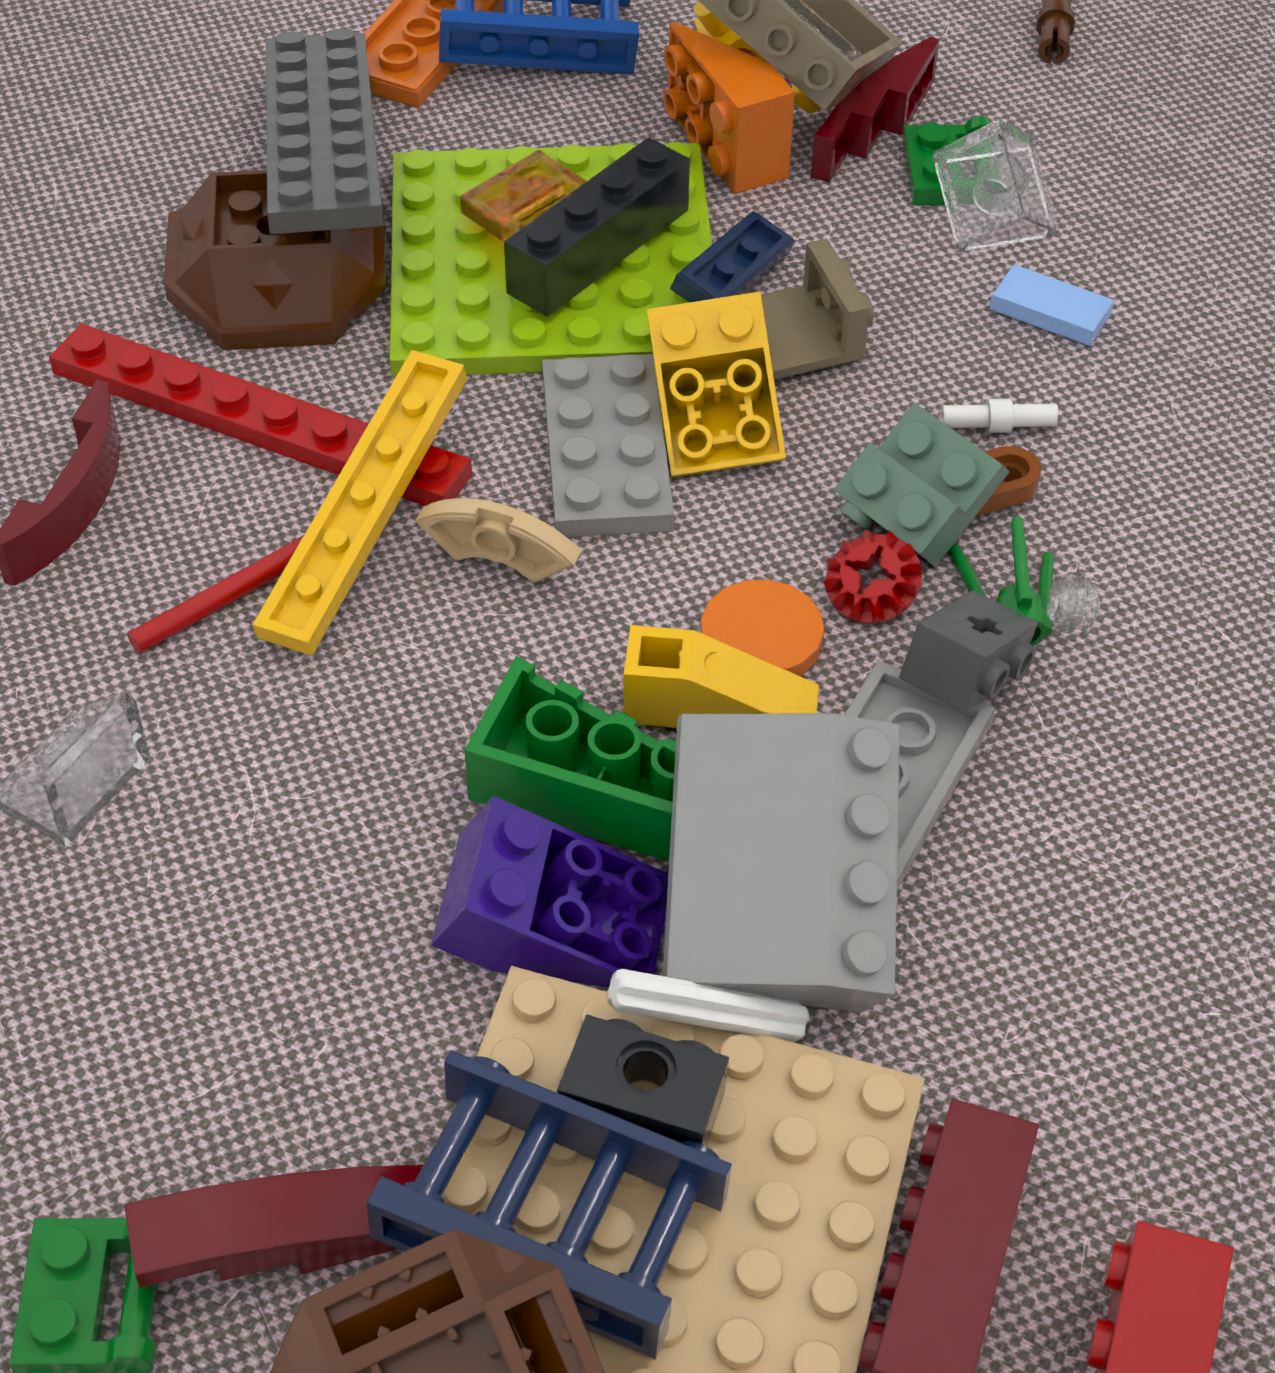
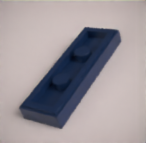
M752 211L676 274L670 289L689 303L744 294L789 254L795 240L760 214Z

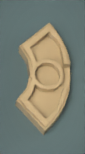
M454 498L433 502L423 506L415 520L455 561L477 557L503 563L516 569L534 583L573 566L582 551L570 539L540 519L516 508L487 500Z

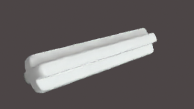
M620 969L613 973L610 987L607 991L608 1004L613 1006L617 1012L749 1035H769L791 1042H796L803 1038L805 1035V1025L809 1020L808 1009L799 1002L701 985L692 981Z

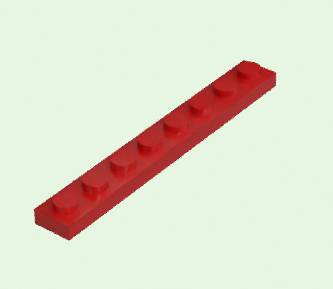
M82 323L49 356L53 374L92 387L96 380L107 382L109 392L112 395L336 475L341 473L369 424ZM430 445L401 498L423 506L445 499L456 498L472 477L471 459Z

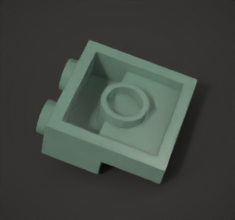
M913 403L879 449L871 443L867 445L834 488V491L846 500L839 510L862 528L869 530L875 522L887 532L891 531L906 544L910 543L916 555L921 556L936 567L1009 471L996 459L919 405Z

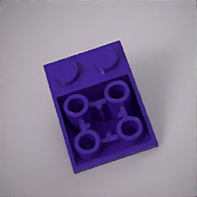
M492 796L459 834L431 946L494 972L508 973L510 967L514 966L573 983L610 987L613 973L620 969L655 974L667 907L668 873Z

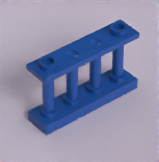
M455 0V10L441 9L439 62L634 74L639 40V24L634 21H620L619 7H629L630 0H527L552 2V16L523 14V0H503L504 13L474 11V0ZM571 3L600 5V19L572 17Z

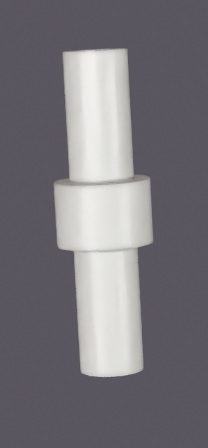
M1011 398L987 399L986 405H942L941 422L950 428H986L987 433H1011L1013 427L1057 426L1058 407L1056 403L1013 404Z

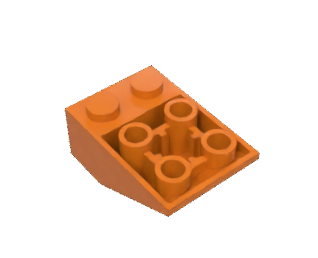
M678 22L670 23L669 46L665 47L664 59L668 70V89L663 93L664 106L669 117L677 120L686 132L690 143L700 144V150L709 161L713 173L717 177L721 176L734 194L789 178L795 100L793 89L770 63Z

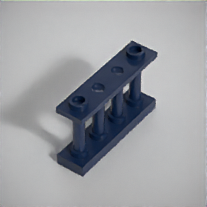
M450 1050L444 1061L446 1099L457 1104L415 1182H407L401 1185L385 1177H380L366 1202L370 1237L406 1252L455 1229L525 1256L556 1265L562 1270L588 1331L656 1360L668 1332L672 1298L662 1295L657 1285L695 1201L720 1212L722 1211L727 1199L732 1163L720 1159L712 1149L694 1141L677 1142L514 1076L507 1068L493 1059L482 1056L472 1059ZM487 1115L523 1130L525 1134L485 1212L480 1211L473 1215L445 1203L442 1196L484 1116ZM554 1143L596 1161L556 1242H548L544 1245L516 1233L513 1224ZM624 1172L662 1187L666 1191L629 1271L620 1273L617 1276L589 1264L584 1255Z

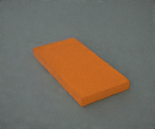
M394 0L364 32L371 94L419 108L458 64L439 62L441 9L455 10V0ZM474 0V11L502 13L504 11L503 0Z

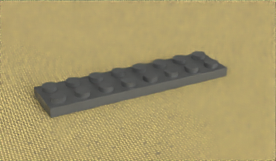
M334 29L326 32L324 36L305 37L304 34L299 32H285L278 34L275 39H266L267 215L270 234L384 226L365 33H355L350 29Z

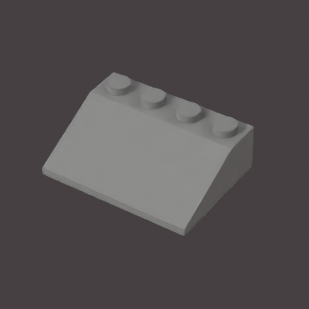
M836 713L681 714L677 718L663 976L692 981L701 985L795 1001L801 1005L860 1013L895 995L900 724Z

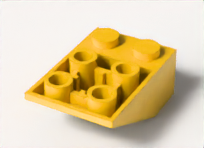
M761 292L647 309L671 477L785 461L786 454Z

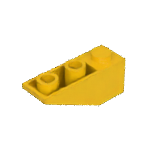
M630 625L623 673V713L637 720L638 725L677 728V718L681 714L817 713L819 684L695 630Z

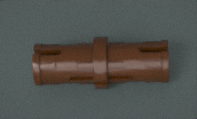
M1042 0V10L1038 13L1036 27L1040 35L1038 53L1042 61L1051 64V53L1053 51L1056 52V64L1062 63L1069 57V40L1075 26V15L1071 10L1072 0Z

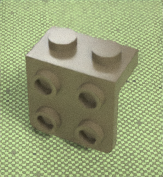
M827 238L808 242L806 244L803 286L761 295L774 379L864 359L867 328L873 323L874 315L870 298L865 292L861 293L852 279L847 261L844 258L838 257Z

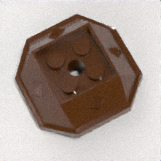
M267 170L210 173L182 209L168 213L164 287L167 300L189 320L204 328L207 336L223 350L335 344L349 329V322L367 310L386 289L383 202L384 226L270 234L267 215Z
M455 1229L302 1300L270 1373H606L562 1270L558 1266L525 1256Z

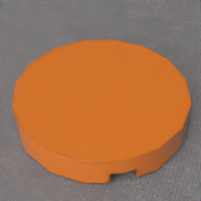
M745 580L723 588L708 601L701 617L702 634L800 677L816 664L824 640L822 613L812 599L792 585L773 580Z

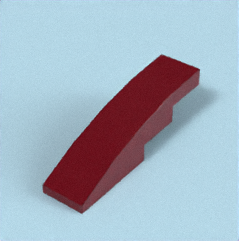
M930 36L896 55L863 79L834 108L814 135L811 178L830 183L847 154L867 159L883 130L903 135L904 125H909L935 80L940 39Z
M424 1164L361 1166L281 1174L205 1186L124 1204L134 1272L139 1288L214 1269L219 1270L221 1281L297 1262L300 1273L305 1274L398 1250L370 1237L366 1202L381 1176L401 1185L407 1182H415Z

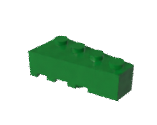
M516 656L464 750L468 800L485 805L492 796H495L578 834L669 862L676 741L670 738H666L661 742L638 730L637 720L618 710L612 715L584 701L583 691L563 680L557 685L536 675L535 665Z

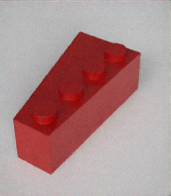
M1138 1220L1126 1242L1114 1240L1112 1243L1103 1287L1112 1289L1106 1319L1099 1317L1096 1319L1086 1365L1096 1368V1373H1210L1234 1247Z

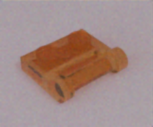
M537 150L460 196L461 213L504 242L526 226L522 222L560 199L565 198L587 181L542 151Z

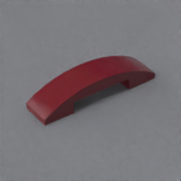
M96 380L72 417L79 446L42 504L19 499L1 526L0 571L4 583L16 586L57 559L87 529L105 502L116 476L120 456V436L107 382Z

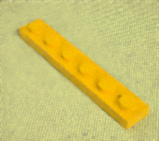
M411 350L252 624L257 638L313 656L465 385L467 376L463 364Z

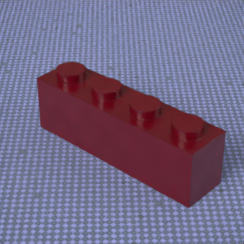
M954 1098L951 1099L944 1125L930 1121L918 1165L931 1169L925 1189L913 1185L910 1187L899 1230L912 1233L906 1256L891 1251L879 1297L892 1301L886 1325L871 1320L858 1364L859 1368L871 1371L872 1373H975L1040 1124Z

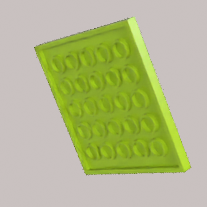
M682 142L664 144L690 158L688 211L548 317L506 293L504 241L637 145L621 143L615 146L582 147L579 145H568L550 148L519 146L512 149L479 150L476 148H465L452 151H426L418 149L409 152H393L390 317L391 377L397 376L411 350L463 364L466 375L542 372V360L653 354L647 309L689 303L672 291L670 287L676 274L712 245L700 144Z

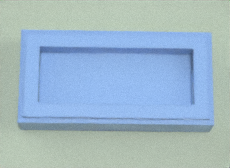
M1014 264L992 294L990 310L1091 346L1110 317L1114 300Z

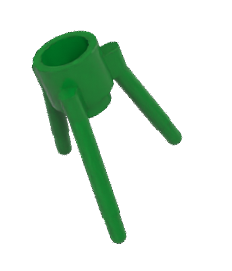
M1015 516L1011 520L1016 584L1008 585L1000 590L995 601L1038 622L1030 645L1034 646L1052 632L1049 610L1054 572V555L1051 552H1046L1042 556L1037 594L1029 582L1023 519L1020 516ZM954 543L949 549V553L968 591L974 590L986 596L959 544Z

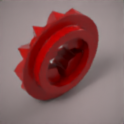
M865 529L862 537L852 541L842 539L840 550L833 558H827L826 580L823 582L832 605L843 616L860 623H881L897 617L914 602L921 588L922 568L919 558L910 543L906 544L898 539L891 531L884 535L873 534ZM881 558L880 566L883 574L890 579H874L869 587H865L863 592L864 582L862 577L854 570H870L874 563H878Z

